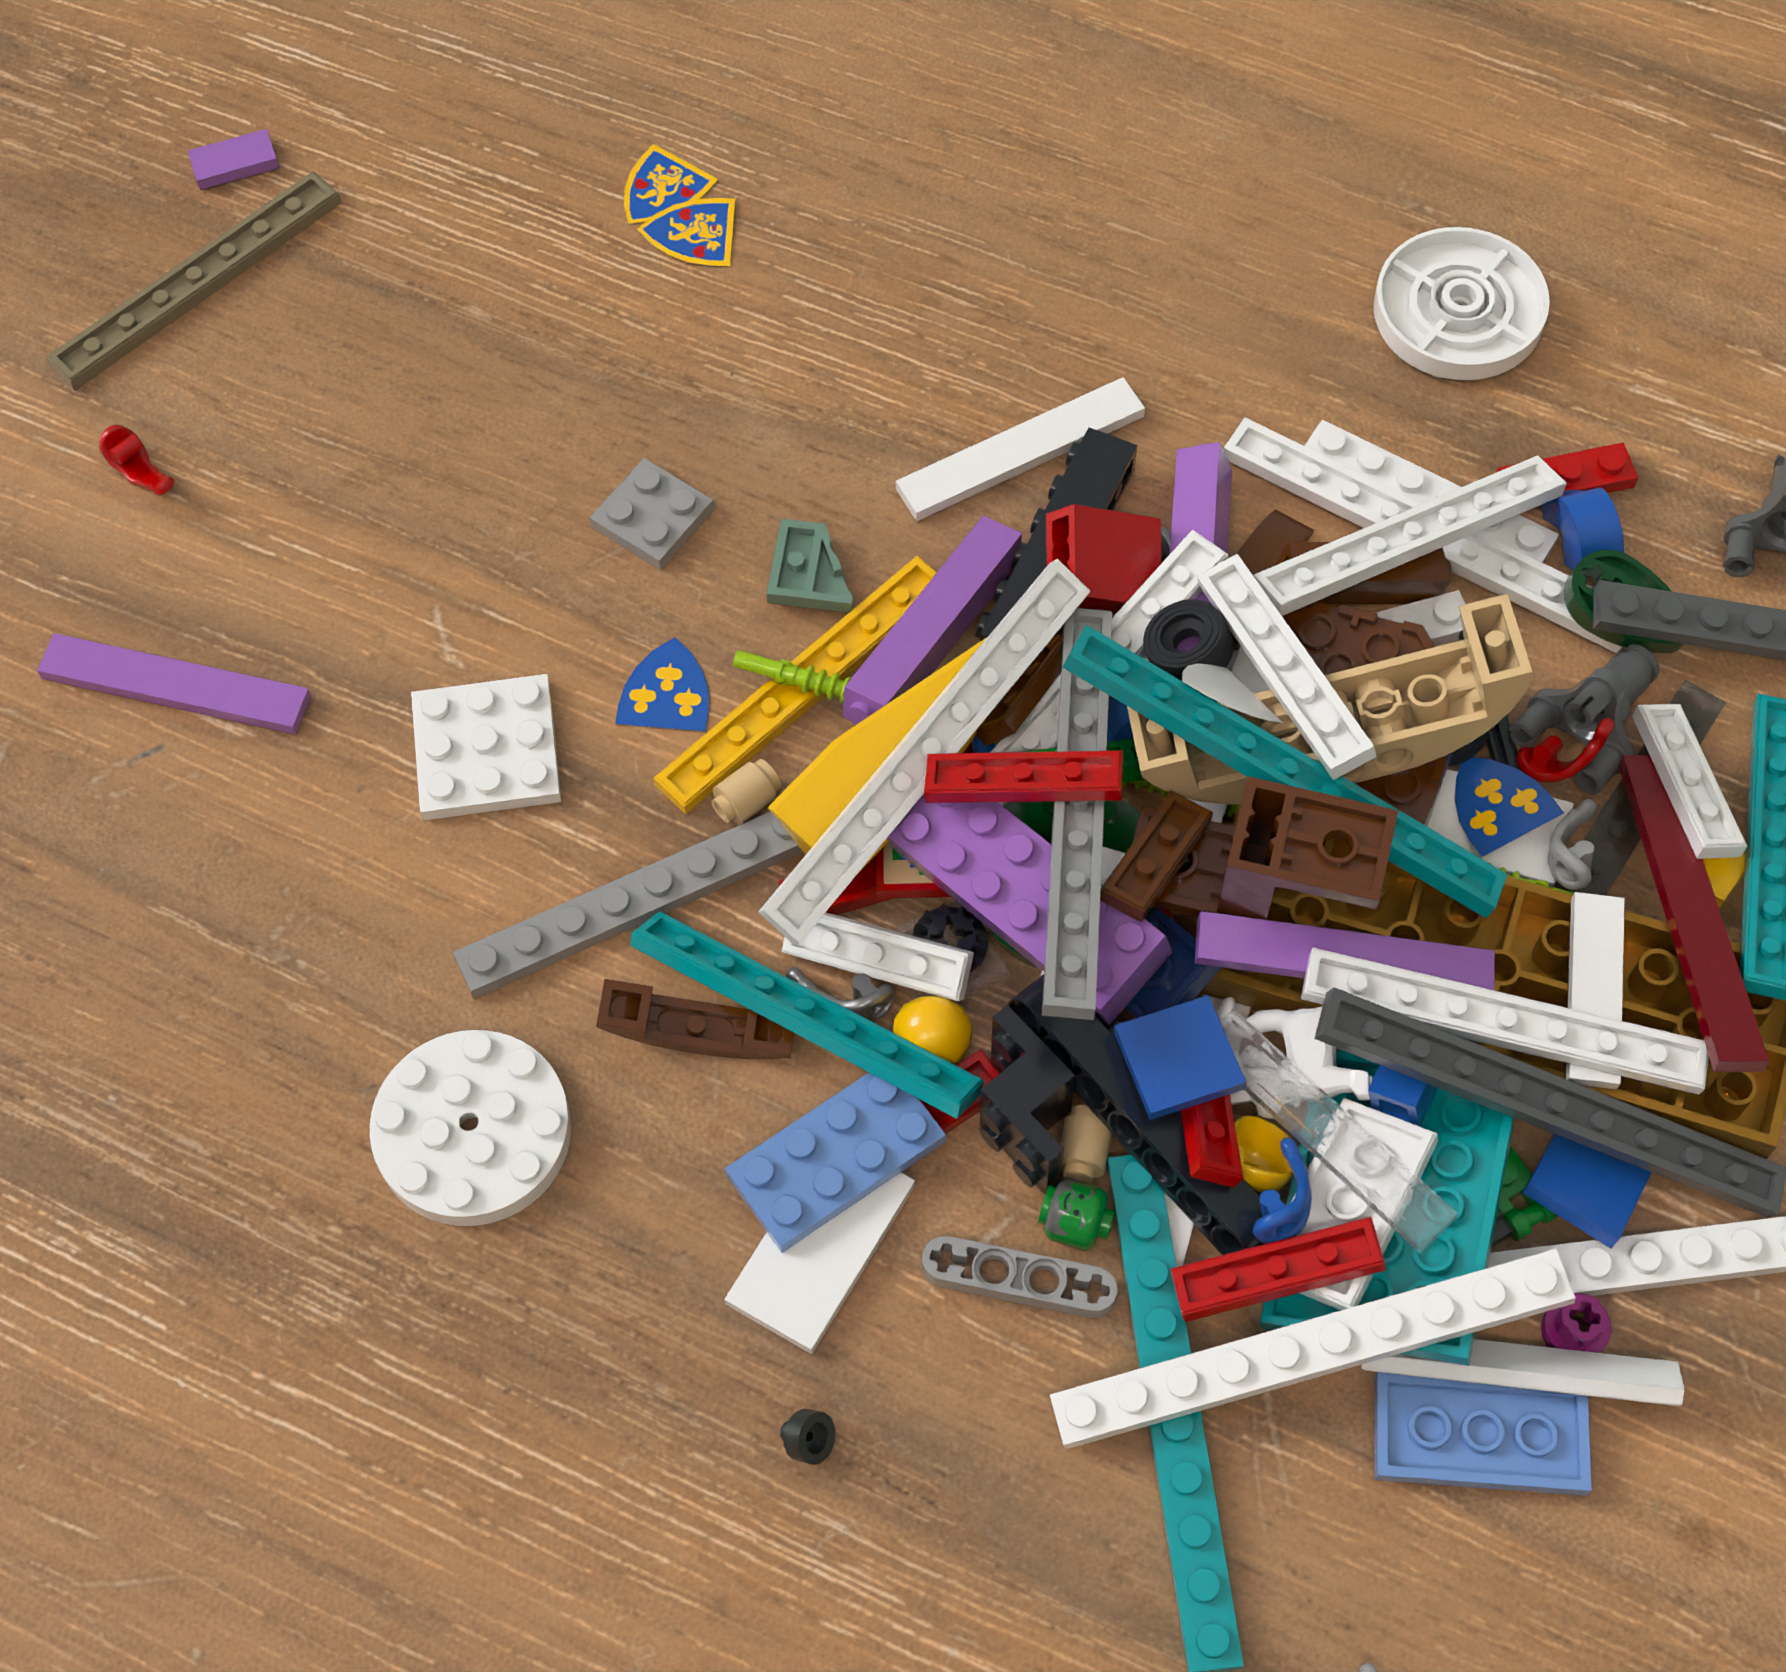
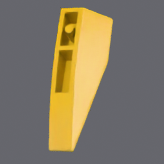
M987 638L833 740L770 804L768 809L805 854L809 852ZM975 731L972 734V736L967 740V742L962 746V748L957 753H963L966 750V748L972 741L977 731ZM887 838L877 849V851L872 855V857L867 861L863 868L889 842Z

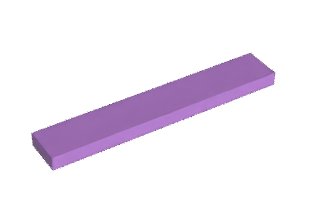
M56 633L53 634L37 669L41 679L295 735L311 699L310 691L305 687Z
M1203 911L1200 912L1197 919L1195 964L1305 978L1309 953L1312 947L1494 990V950Z

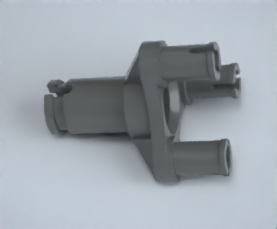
M1780 454L1776 456L1774 462L1771 491L1764 498L1761 509L1733 517L1726 524L1724 542L1727 545V551L1723 567H1725L1724 571L1730 576L1745 577L1752 573L1755 549H1770L1786 553V459Z
M1630 644L1627 647L1628 651L1622 647L1616 656H1613L1603 668L1596 669L1589 677L1581 680L1573 688L1539 690L1529 700L1527 710L1508 728V731L1511 732V740L1522 748H1530L1547 728L1556 727L1574 736L1584 745H1587L1599 722L1605 717L1614 720L1615 727L1597 756L1575 775V782L1582 791L1590 795L1600 793L1615 774H1620L1618 766L1622 756L1635 755V751L1624 731L1623 724L1630 715V706L1659 674V664L1655 656L1640 645Z

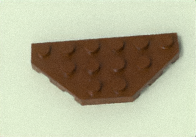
M1316 601L1282 616L1323 675L1435 647L1423 625L1405 620L1404 623L1378 617L1377 613L1343 604L1338 607ZM1452 753L1418 767L1354 784L1423 825L1428 826Z

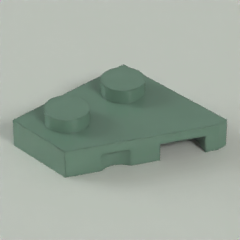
M781 519L767 589V603L848 613L853 610V596L851 591H848L842 574V567L837 555L833 551L832 541L824 523Z

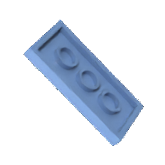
M867 1073L724 1169L727 1178L780 1252L783 1253L946 1142V1134L918 1098L871 1073Z
M1383 1372L1376 1373L1374 1377L1375 1480L1587 1496L1592 1491L1588 1396Z

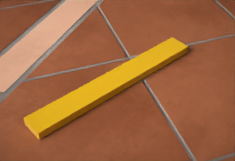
M914 557L792 660L791 663L804 669L814 666L816 673H820L821 670L825 669L829 677H832L834 673H839L840 679L844 680L867 660L937 572L920 557ZM771 678L653 778L655 786L681 811L687 814L713 792V787L746 764L827 694L822 693L821 696L816 697L812 689L807 693H803L800 686L775 683V679Z

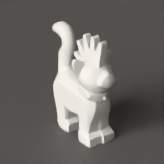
M1228 997L1222 1001L1216 1012L1223 1030L1229 1038L1249 1040L1259 1034L1270 1031H1277L1284 1037L1288 1064L1282 1063L1278 1067L1267 1045L1262 1046L1261 1056L1252 1047L1248 1046L1246 1051L1249 1060L1234 1054L1246 1080V1087L1244 1090L1230 1094L1231 1104L1237 1105L1253 1102L1256 1105L1258 1116L1273 1119L1279 1116L1281 1110L1287 1105L1297 1109L1302 1102L1315 1103L1342 1093H1354L1358 1100H1370L1368 1089L1373 1081V1077L1369 1076L1368 1072L1362 1070L1338 1068L1336 1062L1337 1048L1314 1039L1323 1006L1293 1011L1282 1009L1260 1010L1245 1020H1239L1235 1017V999Z

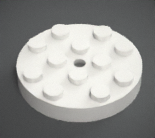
M1448 227L1427 231L1410 238L1397 247L1381 269L1374 297V316L1378 330L1394 353L1411 366L1437 378L1453 380L1485 379L1507 372L1519 365L1537 346L1549 312L1548 286L1541 270L1531 257L1521 248L1501 236L1479 229Z
M467 1030L449 1033L434 1038L411 1051L392 1069L384 1080L374 1101L370 1119V1142L373 1156L392 1192L408 1208L419 1215L439 1223L454 1226H477L494 1223L508 1218L531 1205L549 1188L557 1177L567 1156L571 1139L569 1104L562 1084L549 1062L525 1042L503 1033L487 1030ZM478 1118L479 1122L475 1129L471 1131L461 1129V1124L467 1119Z

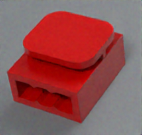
M1077 504L1046 514L1047 566L1050 562L1058 559L1090 590V593L1077 608H1091L1092 610L1112 611V614L1117 613L1161 565L1162 539L1160 518Z

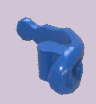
M1289 1137L1283 1138L1280 1141V1149L1297 1184L1296 1196L1292 1203L1285 1205L1277 1191L1266 1190L1261 1193L1259 1199L1262 1217L1256 1221L1253 1227V1234L1265 1244L1297 1236L1305 1228L1310 1215L1312 1193L1309 1173L1295 1141Z

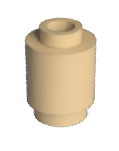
M759 759L755 763L747 762L713 787L715 798L711 801V804L724 822L729 823L733 821L737 825H741L776 799V793L782 789V783L775 770L763 759Z
M1087 1105L1072 1107L1071 1114L1064 1119L1059 1144L1064 1148L1063 1176L1091 1183L1093 1178L1102 1177L1105 1173L1112 1133Z

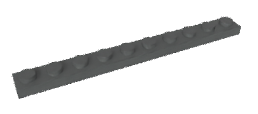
M1334 987L1326 992L1314 1037L1318 1041L1764 1217L1770 1218L1780 1213L1786 1180V1167L1338 988Z

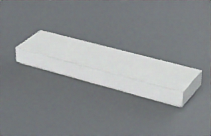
M1681 704L1637 705L1632 715L1633 720L1696 858L1741 857L1747 848V844Z
M1579 892L1573 894L1570 915L1568 984L1569 1009L1622 1021L1624 898ZM1566 1063V1079L1579 1085L1616 1090L1621 1084V1076Z
M825 912L801 943L794 945L784 937L782 953L854 973L866 974L872 978L955 1001L964 1000L974 952L827 912Z

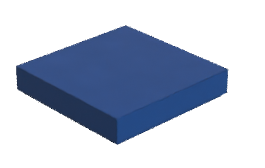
M1209 995L1114 1025V1035L1150 1120L1244 1090L1246 1087L1244 1075Z
M1553 1133L1522 1193L1612 1249L1620 1239L1652 1172Z

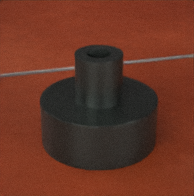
M811 1409L796 1411L782 1425L780 1430V1436L784 1441L787 1455L795 1461L810 1465H817L823 1462L831 1453L835 1442V1426L831 1417L824 1412Z

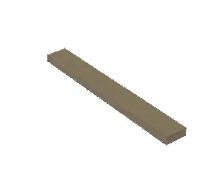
M312 171L46 356L50 367L74 391L340 205L339 193Z

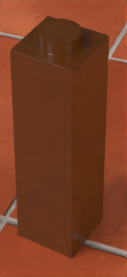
M1289 542L1275 565L1330 542ZM1442 547L1318 600V602L1326 604H1409L1439 596L1451 581V564L1445 559Z

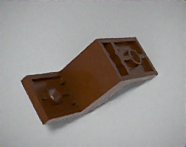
M1248 776L1236 827L1211 821L1187 856L1192 863L1191 868L1185 872L1175 873L1153 907L1193 917H1198L1200 912L1203 911L1267 920L1275 886L1377 909L1399 810ZM1142 805L1133 842L1157 808ZM1333 838L1341 839L1349 845L1351 853L1343 858L1332 857L1324 850L1323 843Z

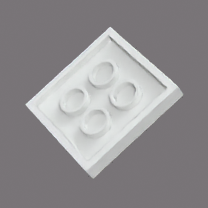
M548 674L411 692L419 805L423 821L562 802Z

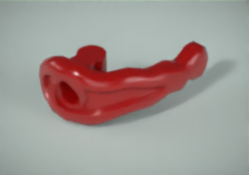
M112 425L107 427L101 434L99 440L100 453L109 465L119 471L130 484L141 486L158 496L166 494L175 486L173 477L160 473L158 468L151 464L145 446L131 429L123 425Z
M1609 717L1603 718L1597 725L1591 740L1584 750L1572 761L1563 762L1557 760L1558 752L1561 751L1563 743L1559 737L1550 735L1535 748L1523 747L1519 749L1516 756L1518 767L1523 773L1539 782H1557L1570 778L1597 756L1615 727L1614 720Z

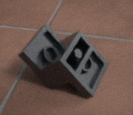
M1006 1005L992 1017L991 1061L1000 1074L981 1089V1128L979 1131L983 1139L993 1150L999 1152L1003 1149L1015 1162L1012 1165L1013 1169L1027 1186L1032 1188L1036 1185L1046 1195L1049 1185L1057 1187L1061 1181L1064 1148L1050 1135L1048 1130L1071 1112L1075 1074Z

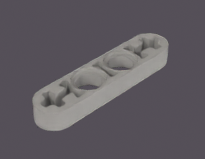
M940 1236L932 1239L925 1246L922 1253V1270L925 1277L932 1284L942 1288L1087 1318H1100L1107 1315L1113 1309L1117 1298V1283L1114 1276L1107 1270L1097 1266L950 1236ZM943 1251H948L952 1253L953 1262L967 1265V1255H973L975 1258L972 1262V1279L964 1278L965 1267L958 1265H949L947 1272L938 1271L937 1262L931 1259H938ZM989 1260H999L1007 1266L1009 1275L1002 1283L990 1284L981 1277L979 1273L981 1266ZM1039 1270H1048L1057 1277L1059 1285L1053 1293L1039 1294L1031 1288L1029 1283L1031 1276ZM1067 1275L1075 1276L1073 1287L1089 1289L1091 1282H1098L1101 1284V1292L1108 1294V1296H1100L1097 1303H1090L1087 1301L1088 1295L1086 1292L1072 1289L1071 1300L1064 1299Z

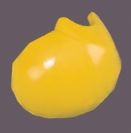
M941 996L918 997L904 1004L894 1019V1034L952 1064L959 1063L971 1045L973 1027L970 1017L965 1013L963 1007L948 998Z
M1242 1115L1234 1123L1243 1179L1255 1192H1264L1266 1190L1278 1191L1293 1175L1280 1149V1141L1286 1137L1290 1138V1136L1278 1126L1263 1118Z

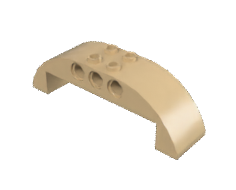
M1508 593L1459 606L1464 640L1324 675L1374 745L1377 755L1376 758L1342 775L1344 778L1353 783H1358L1431 762L1471 743L1493 728L1512 711L1529 688L1533 680V672ZM1271 689L1254 693V695L1283 723L1256 718L1219 702V704L1321 763ZM1127 706L1140 771L1144 779L1167 792L1171 790L1187 799L1217 804H1242L1248 777Z

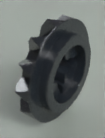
M944 902L939 908L931 911L926 909L923 916L915 924L912 936L949 946L947 941H939L944 936L946 925H949L955 936H963V938L959 939L957 948L974 952L970 973L978 968L986 957L989 932H986L982 922L963 906L959 908L948 907Z

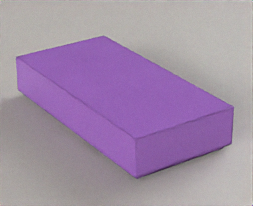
M267 129L188 150L200 190L279 168Z

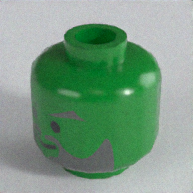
M1064 1178L1058 1183L1057 1187L1049 1185L1041 1207L1038 1223L1045 1225V1235L1049 1240L1081 1251H1088L1095 1245L1098 1237L1105 1240L1108 1239L1116 1211L1107 1208L1108 1194L1103 1188L1076 1179Z

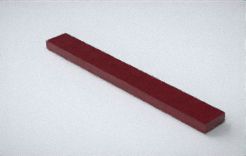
M1623 755L1618 767L1714 1072H1764L1769 1063V1058L1703 859L1696 858L1650 755Z

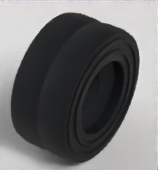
M1189 599L1166 606L1151 619L1144 632L1143 646L1149 662L1181 681L1182 672L1188 665L1199 663L1226 668L1233 655V638L1221 613L1213 605L1205 601ZM1192 636L1200 638L1194 648L1184 652L1177 650L1179 643L1184 639Z

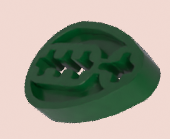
M1614 550L1595 551L1585 556L1567 577L1564 585L1566 607L1576 623L1586 631L1624 648H1627L1630 644L1640 645L1651 653H1674L1684 645L1593 629L1594 587L1590 588L1585 585L1587 576L1595 580L1593 583L1594 587L1600 580L1671 591L1657 575L1633 557Z

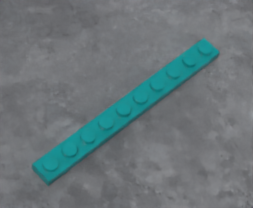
M1088 625L1084 627L1062 668L1246 777H1254L1398 810L1343 776L1333 780L1321 763ZM1398 811L1388 861L1487 918L1497 906L1508 874L1402 811Z
M1132 1155L1108 1157L1106 1165L1113 1209L1116 1211L1115 1221L1140 1369L1189 1355L1191 1350L1186 1322H1184L1181 1315L1171 1268L1176 1267L1164 1190ZM1201 1411L1148 1426L1187 1672L1240 1670L1244 1664Z

